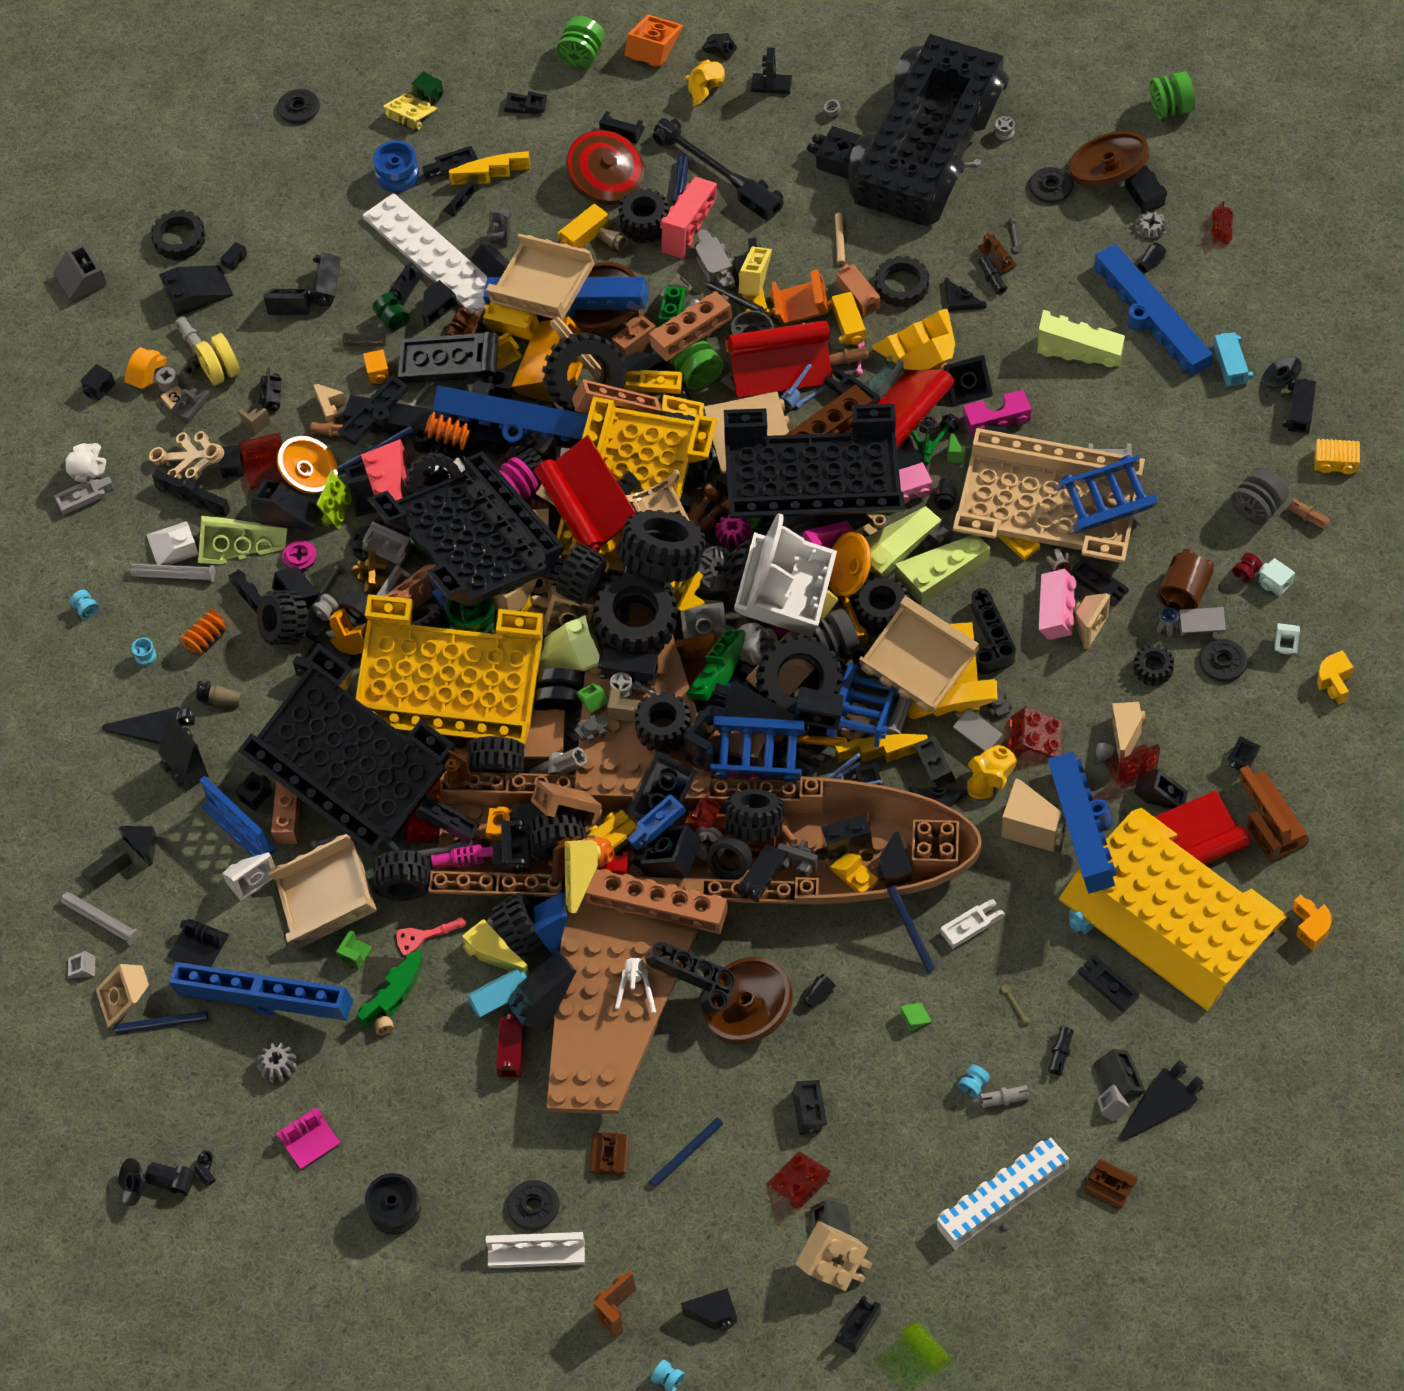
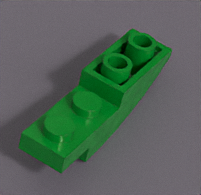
M665 286L658 327L684 311L686 288Z
M726 629L705 656L708 663L686 692L689 699L707 701L713 694L716 683L727 685L736 668L746 635L744 630Z
M420 949L406 955L403 962L397 968H391L385 977L387 988L380 989L370 1003H365L359 1008L356 1014L357 1020L364 1029L381 1014L391 1017L407 999L417 982L422 968L423 954Z

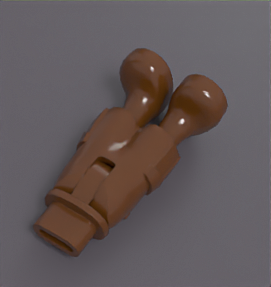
M710 483L704 486L705 494L699 504L694 503L686 513L689 520H692L696 526H699L704 535L711 532L716 526V523H718L716 518L722 512H729L728 498ZM717 500L714 507L709 512H706L709 505Z

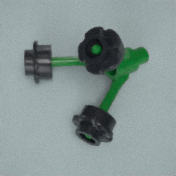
M946 414L941 417L940 426L943 429L933 442L930 441V434L936 432L939 423L931 416H925L918 422L919 431L925 433V441H920L915 432L918 426L911 435L917 443L923 463H930V456L947 431L953 433L959 429V419L955 415Z

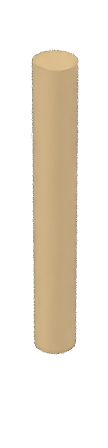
M836 213L837 264L843 265L845 264L843 214Z

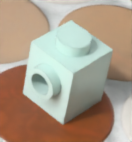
M1274 558L1269 564L1265 563L1260 568L1259 583L1264 590L1272 591L1280 597L1293 584L1295 572Z
M1277 623L1275 651L1282 654L1297 653L1300 626Z

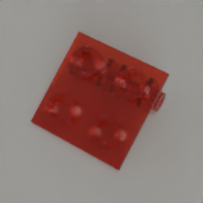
M798 1151L766 1184L791 1200V1206L798 1209L799 1207L802 1208L809 1200L807 1195L810 1198L813 1197L812 1190L817 1193L818 1189L828 1182L827 1178L830 1176L829 1173L831 1171Z

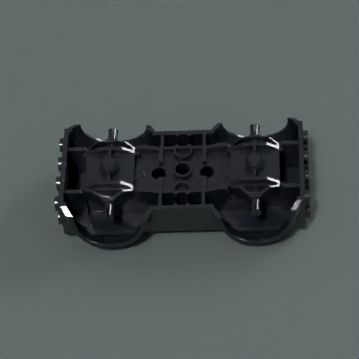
M929 34L924 46H914L907 49L901 56L895 73V101L879 131L861 135L852 149L848 167V182L854 204L927 227L938 222L960 173L964 171L965 163L961 158L975 131L986 128L1002 90H1005L1008 85L1009 77L1003 71L1004 56ZM933 115H940L943 119L934 122L931 120V117ZM926 133H933L934 135L928 137V136H925L924 134H926ZM918 144H925L928 148L919 151L916 149V146Z

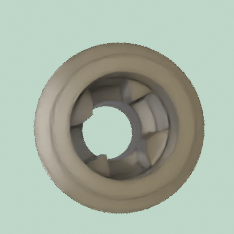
M601 228L598 231V239L612 250L622 251L627 246L628 238L623 232Z
M218 685L210 687L208 704H213L214 707L240 706L241 693Z

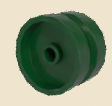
M492 598L470 607L450 599L448 600L446 612L450 629L495 633L497 618Z

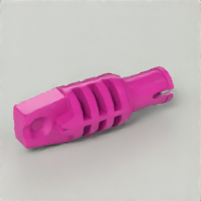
M479 844L455 848L451 850V853L431 855L433 869L454 866L457 869L484 864V860L493 858L494 847L482 848V845Z

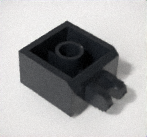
M832 126L827 136L814 134L812 137L814 143H809L806 148L810 153L816 155V168L818 170L848 179L851 152L861 135Z
M689 825L669 826L653 841L651 840L650 843L637 850V853L640 855L633 858V864L639 867L646 877L688 878L701 841Z

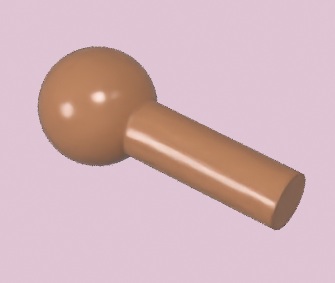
M783 816L780 834H782L790 846L792 843L797 844V839L788 829L789 822Z

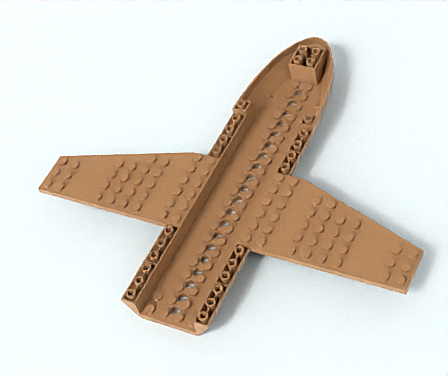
M630 603V618L627 622L621 621V607L614 613L619 622L629 627H643L651 623L656 617L649 607L641 603ZM592 613V617H591V620H590V622L592 623V625H593V613ZM672 634L669 644H665L663 650L660 652L654 651V655L658 656L659 663L655 686H648L646 684H641V686L661 694V691H665L667 695L672 692L675 693V697H682L683 702H686L688 709H690L691 724L693 726L698 713L694 700L689 699L686 694L689 684ZM600 638L598 639L601 649L602 656H604L605 647L601 644ZM598 666L586 670L584 688L595 682L604 689L609 701L611 693L610 679H600L601 669H598ZM633 689V693L628 699L638 700L643 703V698L646 696L650 698L651 695L642 690L635 691ZM582 703L581 721L586 722L592 715L597 717L602 715L609 727L605 729L607 734L604 737H599L597 733L594 734L595 740L592 743L579 739L578 747L584 750L587 756V764L577 768L576 775L470 772L472 782L469 783L465 780L459 788L455 789L450 787L447 771H445L441 777L440 794L444 798L446 806L480 824L472 838L475 845L487 842L490 844L489 847H494L495 842H488L486 836L489 808L501 806L513 812V805L531 803L538 780L586 791L602 805L601 816L596 822V825L599 827L610 813L614 812L616 814L620 810L625 812L656 750L650 751L647 749V745L643 746L640 743V739L638 740L635 722L610 719L607 709L608 704L590 713ZM659 718L652 724L657 727H667L674 720ZM679 745V749L676 751L671 749L670 753L661 751L662 754L698 771L682 803L686 812L674 821L672 826L685 825L691 810L726 815L727 798L735 792L747 789L769 791L782 799L783 816L789 822L788 829L797 839V845L802 840L808 841L807 848L814 850L813 854L816 855V853L821 851L827 854L822 840L821 826L865 814L871 830L873 847L850 854L861 856L863 853H870L873 856L872 860L867 862L862 860V865L877 877L876 867H879V857L894 832L899 831L912 869V881L895 885L900 896L933 888L961 875L976 862L981 852V836L972 822L950 807L916 793L888 786L821 777L801 776L800 781L794 782L784 780L711 778V770L709 772L703 769L699 770L686 760L685 745ZM569 807V812H575L576 808ZM626 814L635 824L640 821ZM584 820V822H585V829H586V833H587V831H588L591 827H593V826H592V825H589V824ZM501 821L497 822L495 825L501 826ZM440 828L438 847L462 841ZM782 834L776 836V848L779 843L790 846ZM630 842L623 847V853L628 852L629 875L636 879H650L662 885L672 884L679 889L688 891L693 889L701 894L710 896L719 895L723 899H727V902L757 903L750 896L737 894V888L758 857L752 858L749 869L739 880H726L715 877L708 869L706 861L695 856L688 878L646 877L642 870L633 864V858L639 855L634 852L635 848ZM531 851L529 852V870H521V874L494 871L492 858L484 860V864L457 869L454 866L436 868V871H431L429 893L512 896L520 893L523 896L552 897L559 892H564L566 900L565 880L557 883L552 882L553 867L548 865L551 860L538 858L532 855ZM723 853L719 857L721 863L728 868L736 869L741 866V860L737 854L729 858ZM827 856L824 860H817V865H819L817 873L812 872L808 878L799 877L796 874L797 867L793 865L786 872L779 870L758 903L835 904L891 897L887 888H885L883 880H880L870 891L855 892L830 870V866L839 858L829 860ZM611 887V888H609L608 890L614 891V890H616V889H618V888H617V887ZM633 892V893H631L630 895H631V896H637V895H639L640 893H638V892ZM586 894L576 913L567 911V920L561 939L560 952L577 972L554 1018L547 1112L619 1114L628 1094L630 1083L635 1072L639 1069L657 1028L658 1020L670 992L672 993L678 980L671 975L650 967L645 961V953L657 942H666L689 952L700 929L589 904L586 900ZM656 897L653 901H660L662 898ZM681 902L675 904V906L684 905V903ZM699 908L697 911L703 912V908ZM639 958L643 960L644 969L648 970V980L656 1009L655 1014L651 1012L643 978L639 982H635L634 990L630 988V981L626 980L620 1008L618 1010L615 1009L622 979V970L625 969V961L627 959ZM676 960L677 965L680 968H683L682 963L679 960Z

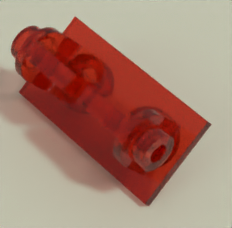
M1222 201L1217 208H1214L1211 214V219L1213 220V227L1211 229L1213 244H1216L1217 241L1229 244L1232 241L1231 226L1233 223V212L1229 207L1224 208V201Z
M710 792L707 793L705 799L700 798L691 818L695 820L692 829L695 828L696 824L704 828H711L714 825L717 814L720 811V805L718 802L708 798Z

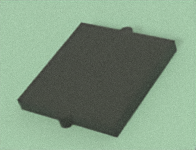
M386 955L383 957L366 956L361 993L377 994L380 989H386L385 977L387 972L393 967L397 968L404 958H388Z

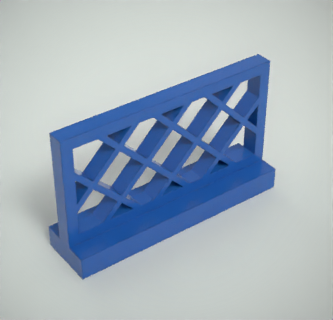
M206 776L200 779L207 799L202 809L252 857L268 852L272 855L277 851L276 846L265 837L263 831Z

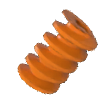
M434 411L430 415L424 430V434L428 431L429 439L436 434V441L438 442L444 437V444H448L452 440V447H456L460 443V450L464 449L470 434V430H467V423L460 428L459 420L452 425L451 418L449 417L444 422L442 414L438 419H435Z
M209 608V613L203 614V619L197 620V625L193 624L191 630L185 631V636L179 637L181 644L191 653L197 652L202 654L201 646L206 649L209 648L207 640L211 643L215 642L213 634L217 637L221 636L218 629L227 630L222 617L212 608Z

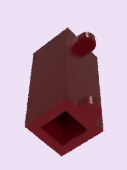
M513 1014L500 1017L496 1062L498 1077L522 1078L525 1025H522Z

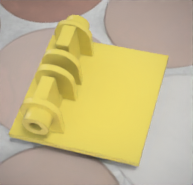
M403 94L383 106L386 109L385 115L389 119L398 123L402 122L404 126L407 124V127L413 130H419L422 126L420 119L437 109L426 101L414 98L411 94Z

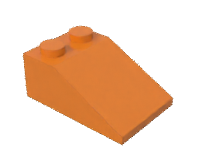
M647 14L628 33L624 56L630 57L634 61L647 62L654 67H661L667 60L684 25Z

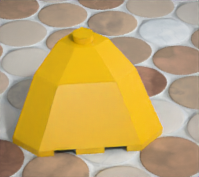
M947 309L937 311L926 319L913 323L896 334L887 336L872 345L875 351L904 369H942L943 365L952 359L955 348L949 312Z

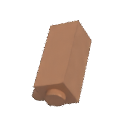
M848 264L843 265L841 270L836 273L837 286L843 293L852 292L862 317L880 308L879 294L854 264L850 266Z

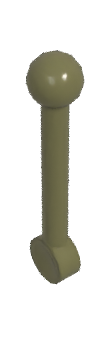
M1003 985L1001 991L1008 996L1021 1018V1024L1024 1026L1029 1025L1030 1019L1023 1014L1010 993V986Z

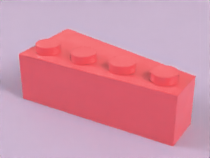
M694 177L691 183L686 185L684 193L678 196L676 204L670 207L668 215L663 217L661 221L662 253L684 259L686 246H691L695 231H699L703 217L706 218L716 199L717 183Z
M401 440L361 454L374 495L388 490L395 500L407 496L405 478H407L406 472L408 468L406 460H408ZM384 521L387 528L391 530L396 529L392 526L387 525V523Z

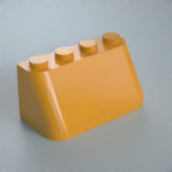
M564 317L563 322L572 333L581 334L583 332L570 317ZM552 320L539 322L540 325L529 342L511 388L518 395L555 403L553 401L554 398L549 396L546 391L548 387L544 385L543 378H545V373L542 370L543 366L547 365L546 355L552 353L550 348L554 344L558 345L561 337L551 327L550 322ZM577 357L571 362L567 372L568 383L572 389H574L583 364Z

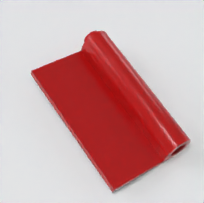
M824 320L729 335L728 340H725V349L730 354L736 398L790 389L808 364H811V368L797 388L825 384L824 378L826 376H830L833 379L827 341L830 340L828 322Z
M941 369L905 371L878 402V404H895L897 449L918 426V422L933 409L953 386L954 379L947 371Z
M588 435L557 460H545L534 469L535 474L578 545L584 544L599 552L600 547L623 530L627 518L636 513Z
M1216 790L1155 816L1157 820L1178 834L1173 842L1204 865L1248 847L1251 840V835L1247 828H1243L1240 825L1236 827Z

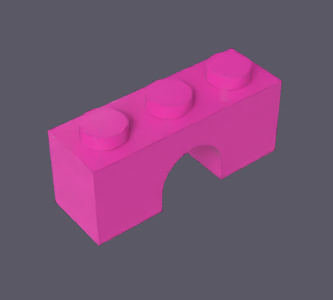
M1024 390L1004 394L1003 409L999 411L988 409L983 400L963 405V418L970 436L975 435L976 428L985 429V425L1006 428L1015 424L1023 425L1031 420V407Z

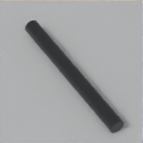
M713 282L707 284V289L713 292L716 291L720 295L724 294L731 301L753 311L763 312L764 310L762 306Z

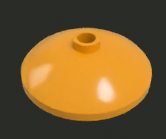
M293 437L287 440L278 451L277 465L282 477L288 484L299 491L310 494L321 493L330 471H333L336 475L338 473L337 462L332 452L323 443L311 437Z
M855 532L843 534L832 547V550L837 551L829 587L833 593L842 597H849L855 594L864 585L871 567V551L868 542L864 536Z

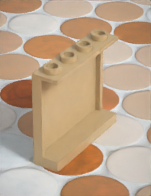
M518 234L520 246L497 285L489 284L486 288L491 303L553 319L558 316L563 321L595 265L591 252L585 248H576L568 244L555 243L548 239L543 240L531 235Z
M777 391L704 407V416L717 418L713 445L717 454L716 461L720 474H726L724 410L766 408L767 436L785 435L789 432L788 415L784 416V400L779 399Z
M905 596L900 602L899 610L865 657H860V666H862L861 669L870 676L874 674L879 677V681L886 687L890 688L892 686L897 689L898 694L907 700L911 698L917 702L916 705L925 712L929 710L934 713L978 652L979 643Z
M347 834L337 836L333 841L317 846L313 851L305 855H299L295 860L279 865L276 869L268 872L269 876L276 880L290 930L289 933L285 934L287 942L297 949L377 911L357 842Z

